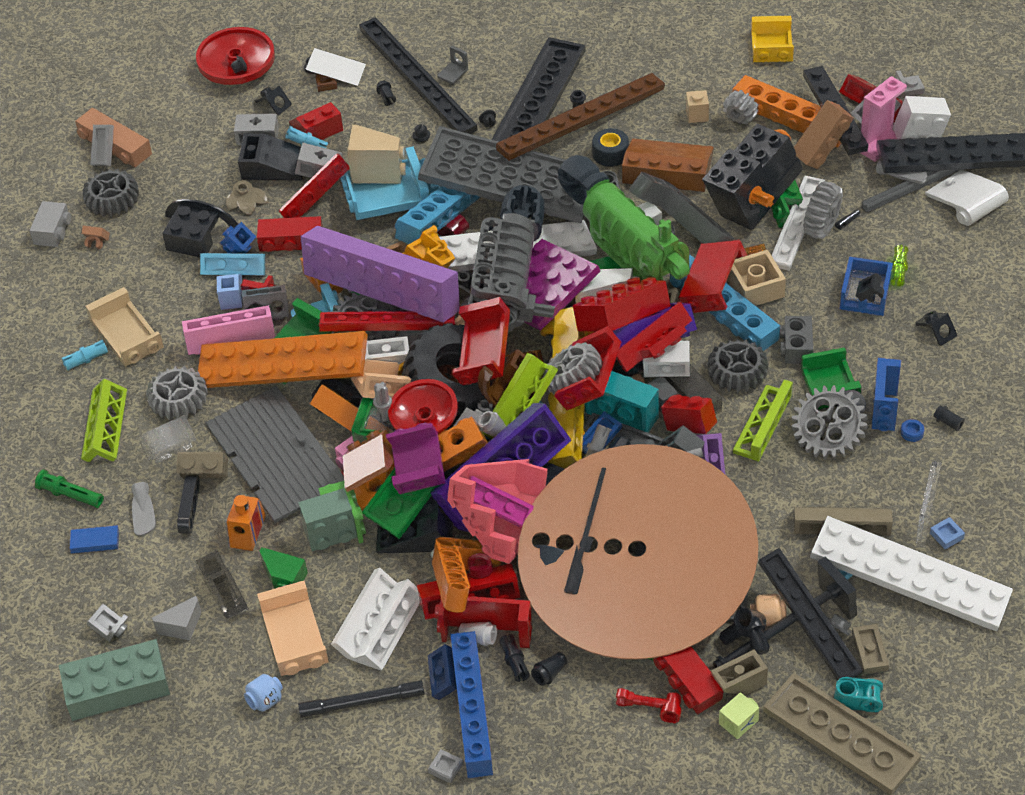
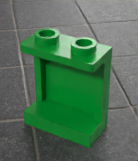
M845 348L831 349L802 356L801 372L811 396L815 395L814 388L820 393L823 391V386H826L827 391H831L833 385L836 387V392H839L844 387L845 391L855 390L861 393V384L859 381H854L846 361L847 351ZM821 405L818 409L829 408V406Z

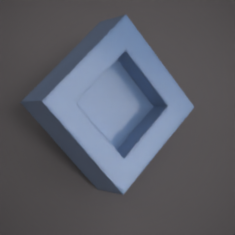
M950 517L930 528V534L944 549L963 540L965 532Z

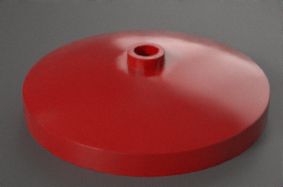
M231 27L217 31L204 39L196 51V62L200 73L206 79L224 85H237L253 81L264 75L271 68L275 60L272 40L265 33L249 27ZM237 56L242 57L248 67L246 72L242 70L234 73L231 68V63L237 60Z

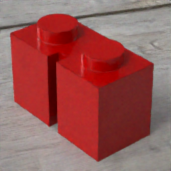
M672 395L661 406L667 431H676L680 427L685 426L692 433L707 434L717 423L711 398H701L700 396L690 398Z

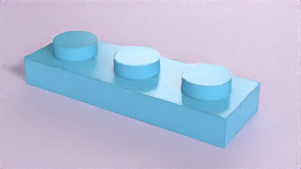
M200 253V275H265V254Z

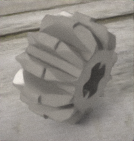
M734 90L724 100L723 111L727 113V118H731L733 122L736 121L739 125L742 123L747 125L757 115L758 104L754 102L755 98L749 96V93L745 94L742 90L739 92Z

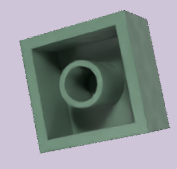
M344 488L298 502L304 532L311 551L324 550L331 545L341 542L346 543L351 539L357 538L352 508Z

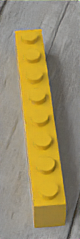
M573 307L560 310L552 322L554 338L551 340L553 355L550 359L554 358L556 353H560L562 349H567L574 341L588 335V332L577 331ZM550 392L548 395L549 410L552 411V414L572 441L548 462L566 469L582 459L584 404L566 411L552 392Z

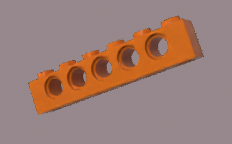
M747 75L732 90V92L734 90L738 92L742 90L745 94L749 93L750 97L755 98L754 102L758 104L757 115L764 116L773 122H778L802 133L806 131L821 109L817 104ZM838 140V143L835 146L837 148L841 145L840 140Z
M472 416L460 420L456 426L438 434L440 450H443L441 457L444 472L459 463L467 461L488 443L483 432L480 430V426ZM463 438V441L460 444L456 445V442L459 439ZM394 462L384 473L354 488L357 503L362 511L375 495L376 487L383 484L395 468Z

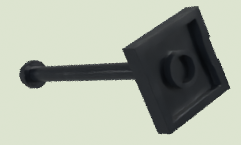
M826 556L817 563L819 587L824 592L814 599L819 606L831 599L850 620L857 616L856 589ZM792 613L763 631L767 641L797 622ZM751 640L724 658L720 655L717 656L716 660L713 661L714 667L717 668L754 650Z

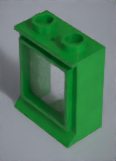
M363 397L351 429L353 442L359 440L361 443L367 440L366 436L376 429L381 432L387 428L389 433H393L395 429L391 425L390 420L382 421V417L378 420L377 408L374 406L373 400Z

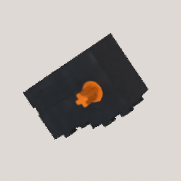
M756 124L733 151L728 148L702 180L720 216L753 230L802 172L803 167L799 158L796 157L797 153L791 142V137L786 131L782 129L772 130Z

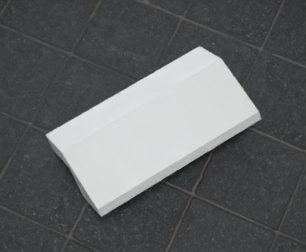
M381 568L375 569L331 645L347 659L382 670L420 604L417 587L409 579L397 583Z

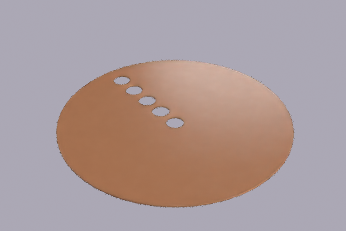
M650 444L609 448L591 454L567 467L554 477L532 504L534 506L533 511L525 518L519 538L518 568L525 594L531 602V606L541 620L557 635L574 646L597 655L617 659L638 660L670 655L685 650L712 635L729 620L743 602L752 584L758 561V536L754 517L747 501L736 485L721 470L694 454L668 446ZM604 467L606 468V473L588 536L596 539L598 546L593 552H584L582 559L584 572L579 591L575 595L564 592L575 549L577 546L579 551L601 468ZM536 534H547L550 538L547 546L557 548V539L560 536L568 535L573 538L574 544L569 550H565L556 562L545 566L540 558V548L533 546L532 539ZM611 539H616L622 544L621 551L614 555L608 554L604 550L605 543ZM635 541L643 542L646 545V552L639 557L632 556L628 552L629 545Z

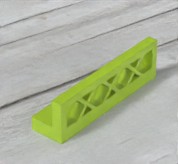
M527 353L493 412H496L505 425L508 426L522 411L524 412L533 403L540 402L558 369L543 363L534 355ZM547 370L548 372L546 373L545 377L543 379H540L544 371ZM535 391V394L533 395V397H532L531 399H529L531 393H533V392ZM483 432V434H484L486 437H488L490 440H492V439L494 438V437H492V436H490V435H488V434H486V433Z
M103 379L92 390L81 459L86 462H90L96 455L110 461L117 459L127 389L107 379ZM110 390L118 393L119 399L114 400ZM108 407L113 408L116 413L115 417L112 418L107 410ZM106 424L110 425L114 431L113 434L109 435L105 429ZM102 442H107L111 449L110 452L101 448Z
M784 379L780 388L770 385L765 386L733 449V454L760 461L792 397L793 382ZM768 393L776 395L773 402L769 403L767 399ZM769 409L765 418L761 419L758 414L759 411ZM760 425L757 434L753 435L750 429ZM752 442L751 451L741 449L743 444Z

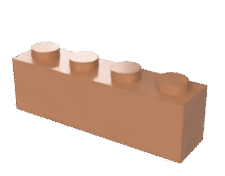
M91 108L75 121L79 137L92 142L93 125H113L112 156H116L124 164L137 167L152 155L148 139L94 108Z

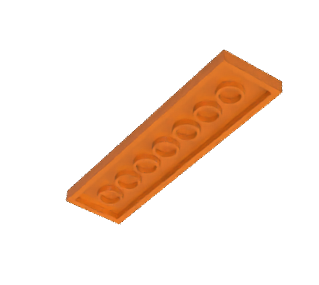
M365 331L202 344L198 372L200 377H203L207 388L360 377L364 374L368 334Z

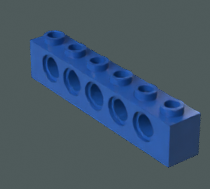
M471 631L451 634L467 777L493 775L476 633Z

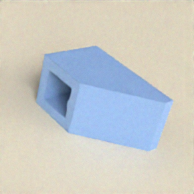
M242 274L217 276V295L221 310L242 308Z

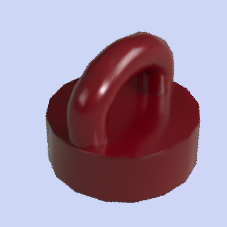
M477 553L469 557L468 568L470 576L485 578L493 572L492 561L488 555Z

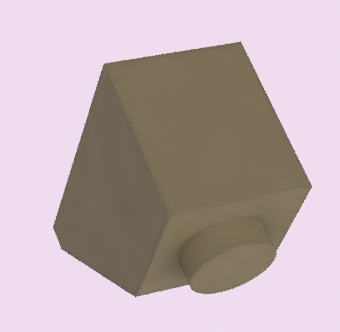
M752 650L711 670V675L724 692L733 694L741 692L743 695H747L767 685L768 667L757 652Z

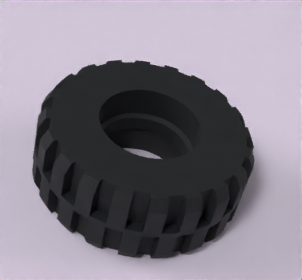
M448 323L440 327L439 325L433 326L428 331H423L418 335L417 339L412 342L406 356L402 376H409L411 382L421 379H434L447 384L454 391L458 402L457 414L451 423L455 424L466 408L475 411L478 409V403L485 398L479 389L478 382L462 386L460 383L445 378L437 368L440 365L460 366L465 325Z

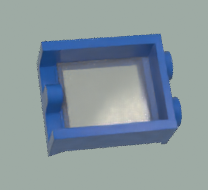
M849 257L841 291L840 309L884 316L893 263ZM877 273L882 278L880 286L885 291L883 298L875 294L876 297L873 303L867 299L861 302L855 296L859 281Z

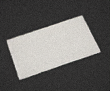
M314 48L306 70L358 86L366 64Z

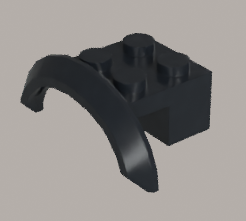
M181 199L168 205L165 217L171 218L162 235L167 251L200 258V253H208L213 245L211 231L219 217L228 226L233 228L238 223L227 211L214 204L199 200Z

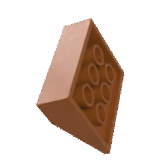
M633 138L624 155L622 183L633 184L638 175L644 172L671 183L677 189L705 192L706 186L702 179L710 170L714 147Z

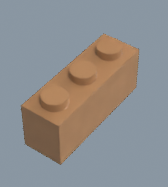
M827 100L794 146L797 153L796 156L807 166L818 169L825 162L831 150L837 145L843 133L850 127L854 117L839 104Z

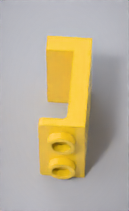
M791 16L752 17L753 62L793 61L794 45L792 44Z

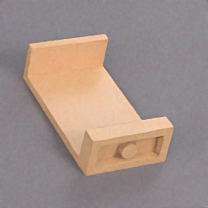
M305 581L257 594L281 676L295 675L301 670L319 668L323 664L329 663L326 648L323 645L309 601Z

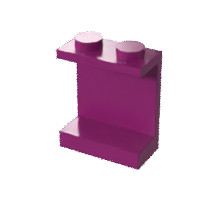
M420 423L416 427L397 429L393 433L386 434L387 440L392 445L396 476H392V482L399 494L445 484L438 432L432 423Z

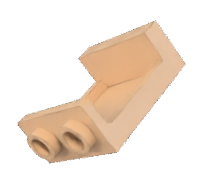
M365 359L363 376L351 377L352 382L362 397L365 398L375 397L374 385L376 383H386L388 395L392 398L400 388L411 382L409 376H398L399 364L397 362Z

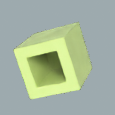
M741 692L719 710V724L736 739H739L759 721V707L752 698L744 696Z

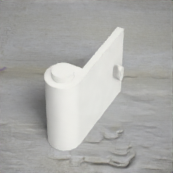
M965 170L956 172L925 192L928 197L955 207L957 220L966 226L973 224L1006 203L1009 198L1008 192L1001 184Z

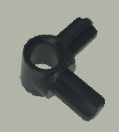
M748 608L739 609L734 616V623L720 632L719 639L724 645H729L739 637L744 636L750 638L758 655L769 652L770 646L763 632L766 627V617L758 611Z

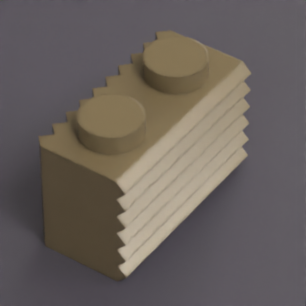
M178 452L176 472L183 479H185L186 475H198L201 479L228 478L229 459L224 452Z

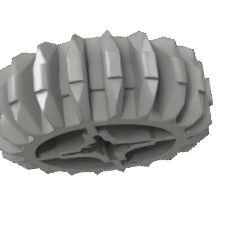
M824 181L816 187L805 212L804 233L815 239H823L828 235L837 220L843 201V191L840 186Z
M586 342L582 344L576 343L574 346L570 345L565 350L562 349L560 353H556V356L549 360L550 363L548 364L556 367L558 371L547 389L554 395L556 391L587 377L595 380V376L599 375L602 368L600 354L591 344ZM547 370L544 371L543 376H542V379L545 377L546 373L548 372Z
M176 365L172 370L166 368L164 373L158 371V377H152V382L148 383V389L146 390L148 405L155 414H158L161 418L166 416L169 421L173 416L178 421L180 416L183 415L188 419L189 413L196 415V409H202V403H206L208 393L205 385L206 382L203 377H200L199 372H195L193 368L187 370L185 365L181 369H178Z

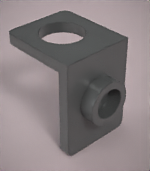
M451 46L449 48L451 62L437 76L445 82L454 84L469 69L467 52ZM455 53H458L462 57L463 61H459L456 58Z

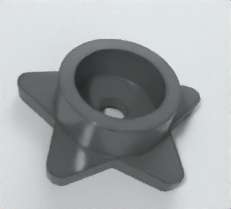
M834 614L832 618L827 617L833 627L848 636L851 634L852 631L849 628L852 624L838 614Z

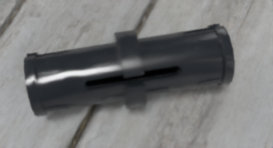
M512 634L508 635L510 641L507 635H504L499 640L505 654L504 660L510 666L515 681L520 682L519 675L522 681H525L529 678L530 673L524 663V654L519 650Z

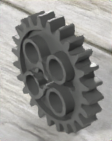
M353 292L352 298L345 295L344 301L338 300V305H334L331 312L400 311V307L362 294L357 296ZM333 331V333L358 332V331ZM365 331L368 334L367 341L396 338V334H400V331Z

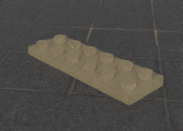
M795 673L787 679L763 706L765 714L889 795H892L921 760L922 755Z

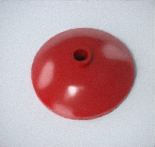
M421 379L406 384L394 394L392 404L388 409V416L395 430L416 427L420 423H432L439 434L454 421L458 410V402L454 391L447 384L434 379Z

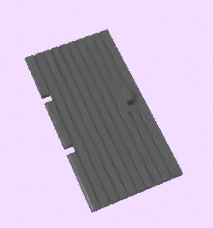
M277 386L262 392V394L243 402L241 405L235 406V408L205 423L227 456L237 455L231 459V462L250 489L254 490L259 486L260 489L255 491L254 494L260 499L262 506L274 523L288 517L297 510L299 511L298 502L320 496L318 488L344 481L342 473Z

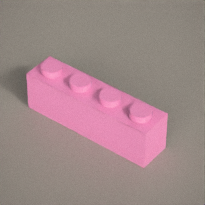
M269 305L182 321L188 355H199L202 344L274 339L275 337Z

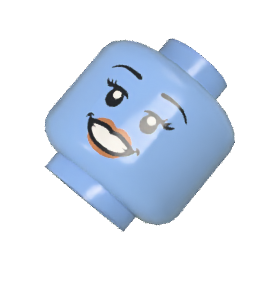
M262 674L246 685L244 698L251 709L264 712L281 700V690L283 687L276 677L272 678L267 674Z

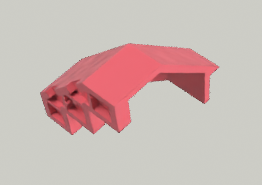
M529 459L465 465L449 481L447 501L452 508L456 507L463 517L462 522L472 536H476L482 544V551L490 558L508 564L518 555L519 538L522 528L495 516L496 510L474 504L476 481L469 480V476H474L532 505L546 487L548 469L529 464Z

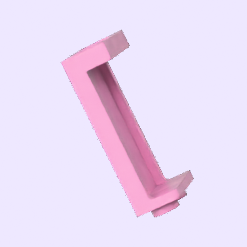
M892 76L864 97L861 133L869 146L868 151L861 154L874 162L880 159L876 148L877 140L897 139L893 130L896 97L907 89V85Z

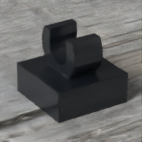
M874 273L859 281L855 296L861 302L867 299L871 303L875 301V294L883 298L885 291L880 286L882 278L877 273Z

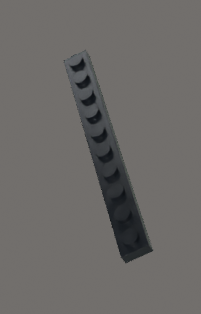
M376 17L359 24V29L451 129L468 134L478 131L477 124Z

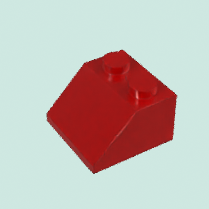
M332 102L289 121L291 127L304 133H312L313 137L320 140L343 131L341 113Z

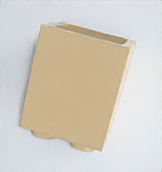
M352 125L348 146L351 183L401 184L402 175H406V163H402L405 150L404 146L400 145V138L359 125Z

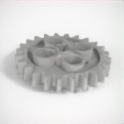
M835 385L832 386L831 391H827L826 386H823V391L820 393L814 388L815 395L813 396L806 393L807 401L799 399L801 408L794 407L797 415L792 416V421L795 424L791 426L793 431H797L794 437L795 439H800L798 442L799 446L807 445L805 448L806 453L814 450V457L823 453L825 460L828 454H832L833 459L836 460L837 453L840 452L845 457L846 449L853 453L852 445H861L858 437L865 438V433L862 430L868 429L867 423L864 422L868 418L867 414H862L865 411L864 405L859 406L861 403L860 399L856 398L853 400L854 395L852 391L845 395L844 387L839 392H836ZM821 405L829 406L825 412H820L817 409ZM839 405L833 414L834 406ZM842 413L851 414L846 420L839 418ZM832 415H833V421H834V423H831V422H830V420H831V418H832ZM813 425L820 427L817 432L808 431ZM826 432V437H825V439H824V440H820V439L822 438V436L824 435V433ZM834 433L842 435L839 440L830 439Z

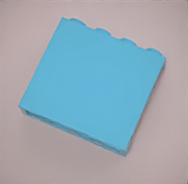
M414 146L406 148L407 159L402 160V163H406V175H402L401 184L351 183L350 171H347L340 178L350 213L354 212L356 220L410 210L418 205L421 200L429 196L427 183L418 180L421 166Z

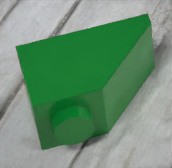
M261 547L260 556L262 564L274 589L304 581L308 574L305 559Z

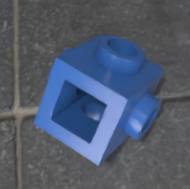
M240 222L234 228L229 226L223 232L224 238L220 244L226 253L246 254L251 249L250 243L256 236Z

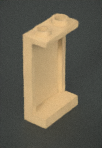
M124 287L86 305L89 320L125 367L164 348L160 333L153 331L130 301L128 291Z

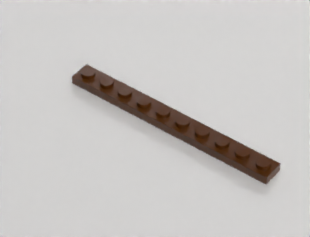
M650 73L496 143V150L510 161L664 89L665 83L653 73Z

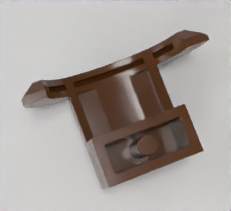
M519 349L505 357L503 377L494 378L490 382V378L493 375L490 369L484 366L479 372V389L484 398L490 404H493V408L496 407L526 356ZM534 391L533 393H531L529 399H531V398L533 397V395L535 394V391Z

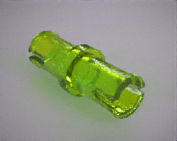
M897 245L894 248V260L891 262L893 263L891 278L893 286L896 280L899 287L905 284V272L908 270L909 264L907 262L908 247L904 246V251L902 252L903 245Z

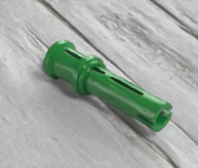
M45 469L41 470L36 476L35 488L51 491L55 496L65 495L95 508H99L104 501L103 494L67 482L65 477L51 475Z

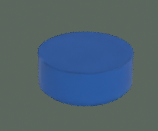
M907 420L901 425V436L910 442L919 441L924 436V426L917 420Z

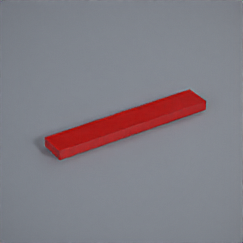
M414 311L321 312L319 330H429V328L437 325L439 327L448 323L455 325V314L445 322H441Z

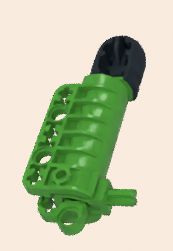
M575 155L567 158L560 165L558 180L564 191L577 203L583 205V214L590 222L592 239L621 268H632L633 277H639L640 280L655 277L656 280H663L662 276L669 273L677 280H680L689 275V248L685 243L679 242V239L671 233L670 220L664 221L661 219L659 225H656L655 221L650 216H646L640 207H636L635 203L630 198H627L616 185L609 183V177L605 173L600 172L599 168L589 158Z

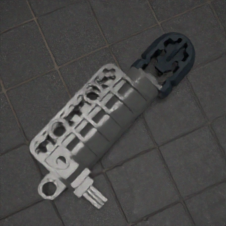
M527 185L516 186L507 192L502 203L500 219L485 218L482 221L471 282L469 304L500 297L510 309L508 332L523 325L524 321L532 323L533 315L553 318L555 306L535 303L536 295H528L527 283L533 242L539 239L542 233L545 207L544 199L539 191ZM489 226L493 227V233L488 232ZM485 241H491V242H493L494 244H491V243H483V242H485ZM486 252H489L488 258H485ZM481 282L484 283L483 288H480Z

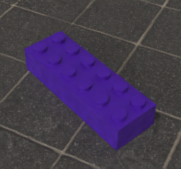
M533 403L445 480V484H440L435 488L431 495L458 530L468 531L462 522L463 517L456 507L452 508L447 501L450 478L463 466L529 459V464L542 467L572 440L546 404Z

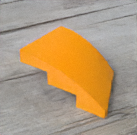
M434 225L423 231L420 238L407 245L402 253L448 268L455 260L445 240H440L437 235L438 229Z

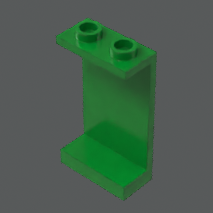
M297 298L292 303L296 314L274 338L331 334L333 331H320L319 321L322 311Z

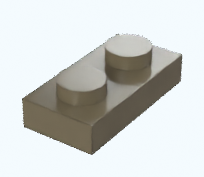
M877 624L852 627V635L863 674L888 671L889 663Z

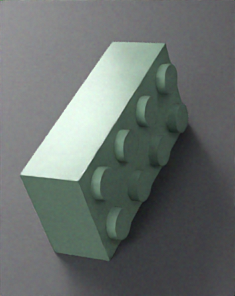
M157 639L59 665L65 702L72 721L170 695Z

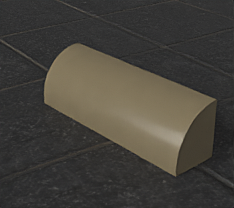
M794 507V534H820L825 520L829 516L878 536H891L893 524L891 509Z

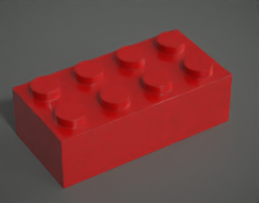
M639 277L630 278L626 284L613 285L611 290L598 291L596 296L583 297L581 302L572 305L577 331L596 332L607 326L614 331L671 306L666 280H656L655 277L640 280Z

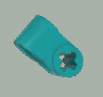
M842 677L836 683L833 698L851 710L876 713L883 709V702L881 701L883 683L876 679Z

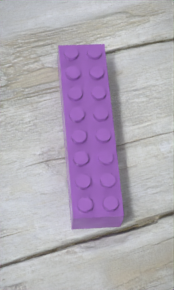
M320 226L314 227L301 236L304 275L409 311L417 312L420 315L441 322H445L459 312L457 271Z

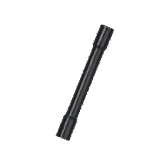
M419 680L402 683L398 686L329 699L300 702L298 707L300 718L349 707L425 695L423 682Z

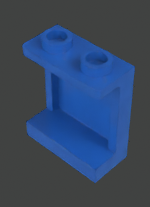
M878 358L872 429L895 431L898 399L888 398L885 395L897 396L901 360Z

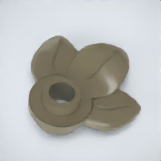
M248 181L236 182L233 185L232 193L226 199L228 211L239 208L247 216L253 214L256 204L264 205L268 203L265 192L259 188H254Z

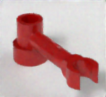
M624 688L617 689L616 705L625 707L634 704L660 708V718L664 722H679L682 712L680 707L682 698L678 693H668L666 699L637 695Z

